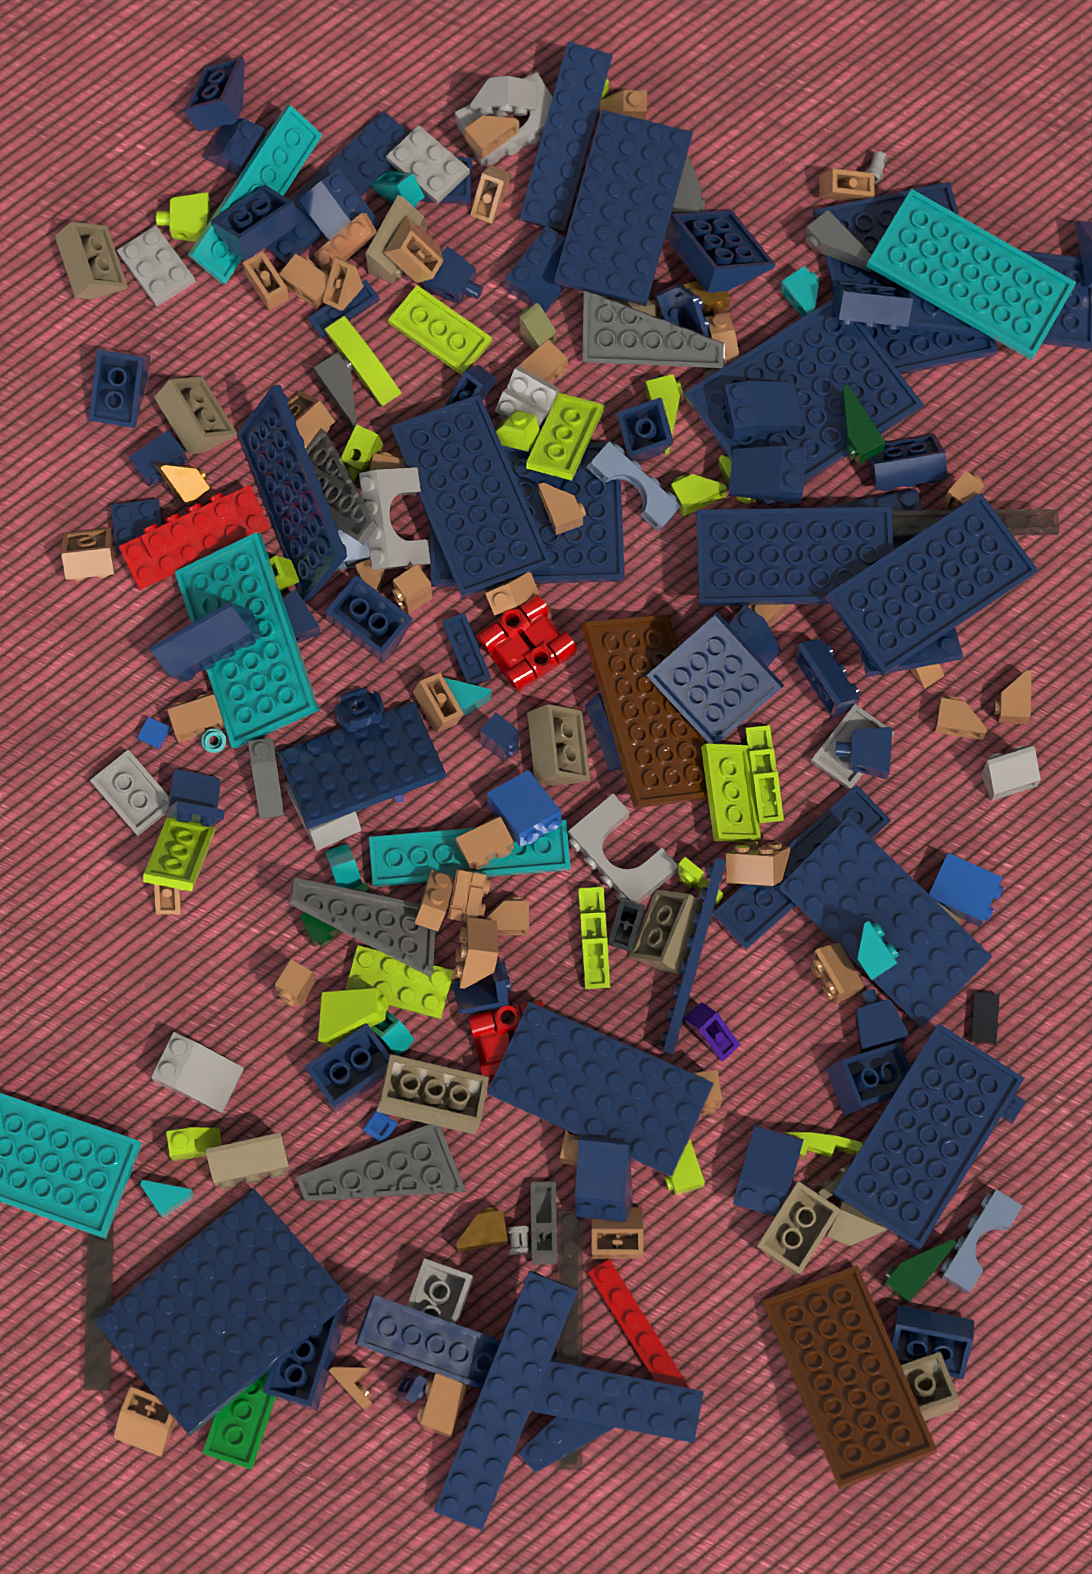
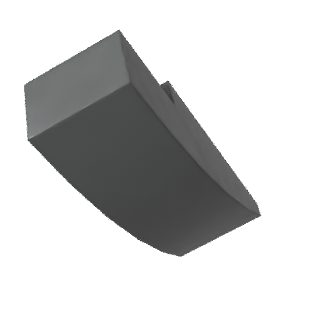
M531 1182L532 1265L558 1264L556 1182Z

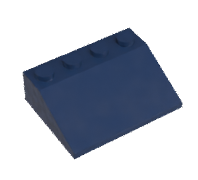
M732 209L676 213L671 215L665 238L707 293L729 291L775 268L776 264Z

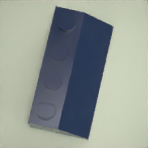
M229 602L149 649L171 678L186 682L192 680L198 672L213 668L215 663L221 659H228L234 656L237 650L254 645L256 643L255 640L262 637V633L252 610Z
M343 1307L270 1368L263 1393L318 1411L330 1374L329 1370L332 1368L349 1311Z

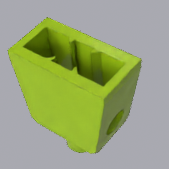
M200 193L172 198L170 200V211L156 212L157 225H169L171 237L174 239L196 242L210 221L209 194Z
M357 424L341 457L353 481H355L359 473L370 470L373 453L379 454L384 445L378 434Z

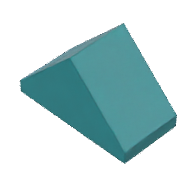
M444 678L464 714L463 716L491 701V689Z
M348 843L325 851L337 887L354 889L363 884Z
M145 1180L141 1181L142 1188L162 1218L193 1199L194 1196L192 1189Z

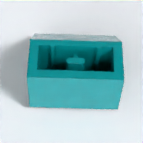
M869 920L864 924L858 960L871 980H873L898 963L896 957L899 956V953L892 943L888 945L882 938L885 933L878 922L873 924Z

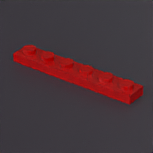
M610 1259L589 1271V1277L655 1382L689 1388Z

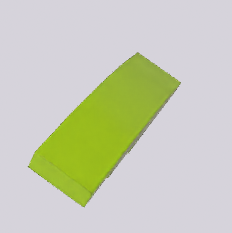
M345 316L324 329L343 358L349 361L364 386L368 387L381 407L401 394V391L383 365Z
M770 725L745 728L759 824L784 821Z
M604 887L578 888L585 989L610 988Z
M782 1132L804 1139L799 1159L804 1160L807 1151L831 1158L834 1149L856 1156L863 1142L833 1135Z

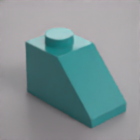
M386 171L371 183V187L391 206L398 195L406 199L414 208L425 197L413 173Z
M804 266L782 281L780 291L802 318L815 310L819 280L813 271L809 272Z
M386 1011L384 1021L371 1027L381 1044L396 1056L405 1052L415 1041V1038L402 1022L388 1011Z

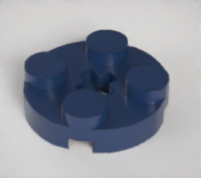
M361 688L344 694L340 698L341 702L338 706L336 704L334 707L338 723L349 732L379 723L383 719L384 704L378 692L373 690L374 693L367 692V689Z

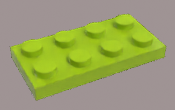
M418 285L388 319L389 325L461 375H463L465 370L473 366L492 342L491 336Z
M558 393L526 462L527 469L572 481L602 416L604 404Z
M705 744L701 746L714 841L743 842L747 840H761L748 745Z
M167 817L145 869L143 882L193 891L214 837L215 826L205 827L200 825V823L179 822L174 818Z
M357 946L345 990L377 988L387 995L390 1007L441 1020L454 970L433 965V973L428 977L381 951Z

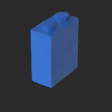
M529 770L487 793L489 809L497 818L501 816L509 834L519 847L535 842L538 837L556 830L562 824L560 808Z
M948 853L929 895L959 918L980 927L983 920L988 922L994 908L990 907L993 898L998 900L1004 888L1000 885L1003 877Z

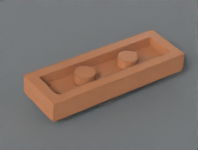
M361 213L313 255L321 269L330 273L334 257H339L346 261L374 237L377 231L368 215Z

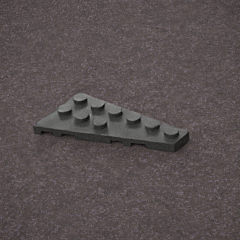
M584 290L583 362L708 368L725 367L724 342Z
M321 428L306 447L307 454L312 460L314 472L321 483V490L325 500L329 503L330 513L334 522H336L340 530L364 545L378 525L329 435Z
M293 878L291 881L289 904L428 977L432 975L435 930L414 924L420 904L299 878Z
M431 1124L296 1177L305 1202L466 1193L441 1127Z

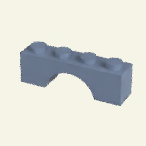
M608 442L586 467L603 483L620 479L633 484L642 498L640 516L657 532L681 507L677 503L678 499L672 493H666L660 488V483L654 477H648L642 471L639 463L634 460L630 461L624 455L623 449L617 444Z
M997 1189L993 1195L987 1193L980 1205L984 1208L980 1216L975 1214L967 1226L971 1231L966 1238L964 1236L960 1237L954 1247L958 1251L953 1259L948 1257L941 1268V1271L945 1272L941 1279L966 1295L971 1292L983 1272L975 1252L979 1237L991 1230L1007 1231L1023 1207Z

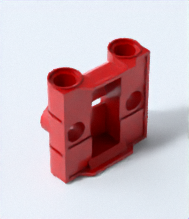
M538 594L519 605L518 608L507 610L502 618L477 634L482 646L518 693L575 655L577 650L572 638L566 632L560 634L548 618L549 610ZM511 619L519 622L515 627H510L506 623ZM525 633L535 648L530 650L520 635ZM543 657L547 662L539 665L535 663V659Z
M542 999L531 1002L544 1008ZM529 1002L520 1004V1006H503L500 1009L493 1010V1012L488 1011L468 1016L479 1057L481 1075L489 1077L487 1088L490 1087L510 1044L508 1033L513 1031L515 1033ZM504 1013H511L514 1015L515 1020L511 1024H504L500 1018Z

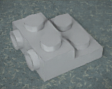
M518 366L512 374L507 389L503 391L495 412L500 414L499 418L502 421L515 410L534 414L537 418L539 430H541L560 388Z

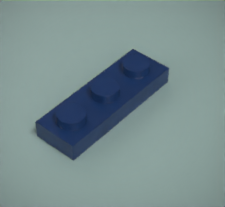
M366 279L362 281L363 288L344 310H338L330 305H326L308 317V322L321 339L328 336L324 329L343 316L350 321L380 301V297Z
M465 612L443 620L442 625L466 683L477 686L490 681L491 676Z

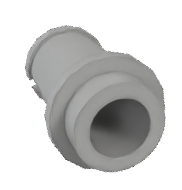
M880 151L873 153L870 167L865 172L874 174V183H878L883 179V169L888 159V156Z

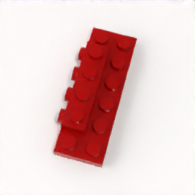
M248 485L226 496L219 493L209 498L211 503L203 507L198 503L188 508L189 513L182 517L178 513L165 519L167 524L160 527L157 524H153L143 529L145 534L118 546L139 590L175 574V571L256 532L262 533L271 529L251 486Z

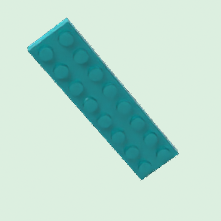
M286 105L211 219L264 184L284 195L322 137V134L291 105ZM210 221L188 253L194 261L221 284L227 283L242 258L229 250Z
M562 820V824L556 830L543 834L531 844L527 843L519 847L512 838L514 849L511 850V854L501 859L495 857L489 860V864L481 869H470L472 871L484 872L487 874L486 877L571 870L566 820ZM475 828L369 837L373 887L427 883L431 870L452 877L456 876L457 868L469 870L456 844V838Z

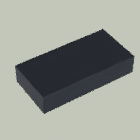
M974 992L970 1043L996 1045L1000 994Z

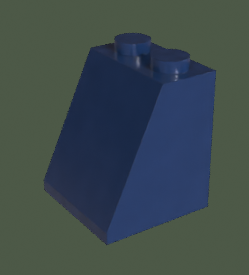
M744 605L729 626L763 663L769 667L780 653L781 648L766 620Z

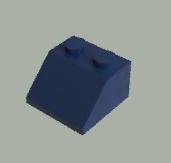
M239 118L232 125H222L204 153L203 158L240 176L265 138V129L245 118Z
M661 397L617 412L628 458L637 463L661 455L674 443Z

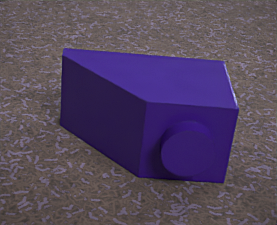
M700 1002L683 1018L693 1033L722 1062L740 1046L720 1015L703 1002Z

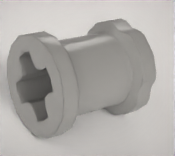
M517 1226L507 1228L511 1242L509 1255L532 1253L528 1245L527 1234L530 1231V1227Z

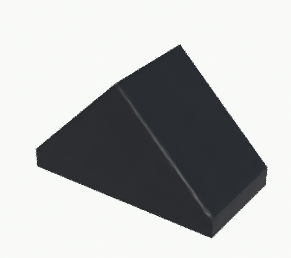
M621 898L608 945L629 952L632 951L643 919L645 905Z

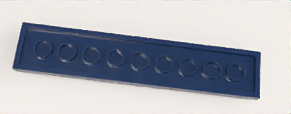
M529 1270L434 1508L435 1513L481 1531L483 1530L577 1295L578 1288Z

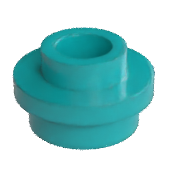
M216 728L208 729L202 735V746L210 753L220 752L226 745L225 734ZM212 736L218 738V742L214 745L209 743V739Z

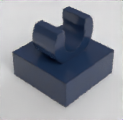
M1014 1095L1001 1118L1013 1124L1026 1101Z

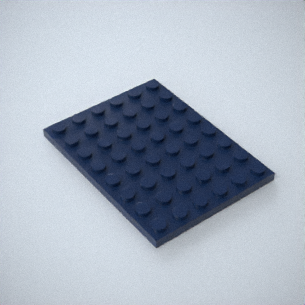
M950 182L913 189L959 215ZM910 190L813 210L814 221L829 210L872 255ZM824 255L832 288L833 280L901 287L908 293L907 289L874 270L869 272ZM877 324V327L864 325L901 375L997 354L993 338L908 329L905 326H900V329H891L886 327V324Z
M833 299L684 392V398L731 461L733 449L770 446L808 448L804 483L848 456L845 449L846 442L841 400L844 385H849L880 434H883L923 408L921 400L864 325L857 321L854 324H844L834 315ZM744 381L794 382L804 427L732 440L723 399L725 385ZM761 500L766 508L776 502Z
M612 442V443H611V444H617V445L619 446V442ZM607 443L588 444L572 481L527 469L526 462L532 449L530 452L502 446L552 561V566L531 573L536 584L625 581L621 480L615 479L603 483L586 468ZM545 483L574 495L577 503H582L586 516H583V525L556 535L539 495L538 484ZM430 525L431 587L456 586Z
M254 1189L94 1322L190 1437L351 1300Z

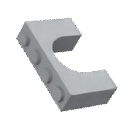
M537 72L524 78L525 80L536 82V110L528 111L529 119L524 126L519 128V133L484 159L468 143L481 167L493 165L500 158L516 154L520 148L534 145L541 140L552 96ZM470 105L455 112V123L464 138L467 124L471 120H477L483 116L479 110L470 109Z
M381 469L359 473L362 498L378 525L368 538L372 570L413 567L416 564L418 566L431 564L428 541L403 540L395 533L389 516L390 505L395 496L421 492L418 469Z
M612 794L568 831V843L576 852L580 850L584 854V861L592 870L596 868L602 876L600 878L608 888L613 887L618 892L616 896L619 901L621 898L641 904L678 872V865L663 848L641 866L634 869L618 868L606 859L602 848L605 839L629 818V810Z

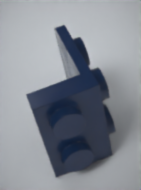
M681 283L654 294L663 320L709 337L708 330L710 326L708 320L702 314L703 302L699 295H695L690 288L687 289Z
M175 770L172 773L167 817L174 818L179 822L200 823V825L205 827H214L224 820L225 810L217 809L220 779L213 776Z
M499 955L492 974L467 988H460V980L452 983L459 1013H474L480 1010L496 1009L509 1005L507 991L511 990L509 975H507L505 961L500 962Z

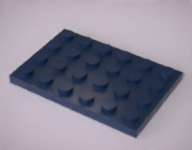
M415 701L382 713L383 719L379 723L359 728L354 732H349L344 727L277 752L307 830L447 778Z

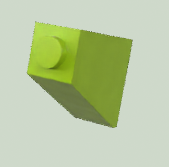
M377 988L322 992L318 1041L332 1048L364 1025L368 1024L371 1028L384 1021L389 1007L387 995Z

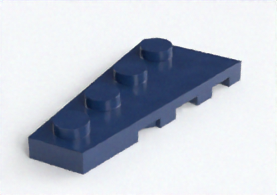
M557 1416L517 1455L534 1473H537L614 1429V1427Z

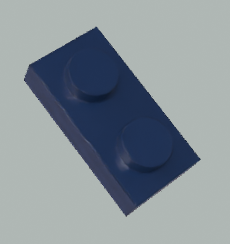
M407 1372L394 1395L404 1401L415 1403L416 1399L420 1400L426 1391V1386L424 1385L427 1380L420 1375Z

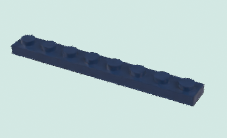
M716 858L715 864L710 863L706 877L710 878L708 888L703 887L700 902H704L702 911H697L693 925L697 926L695 936L690 935L686 949L691 950L688 960L683 959L680 974H684L682 984H676L673 998L677 999L675 1008L670 1007L666 1021L671 1023L668 1032H663L660 1046L664 1047L663 1053L673 1056L726 866V860Z

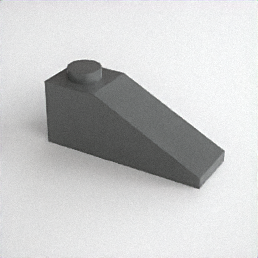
M688 155L672 214L704 212L705 198H701L702 189Z
M829 210L807 226L806 241L813 249L816 248L824 255L863 270L872 271V269L866 266L872 255Z
M336 353L314 367L315 377L351 429L354 430L357 419L351 377L353 368L346 358L342 359Z
M273 738L248 741L260 820L285 816Z

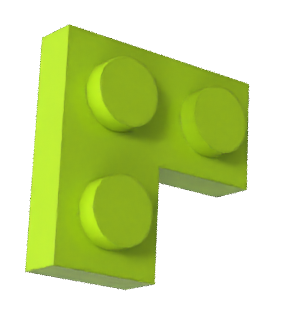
M684 857L678 864L679 880L688 888L693 886L700 892L698 895L701 897L703 887L708 888L709 881L704 878V872ZM720 890L716 898V906L723 898V893Z

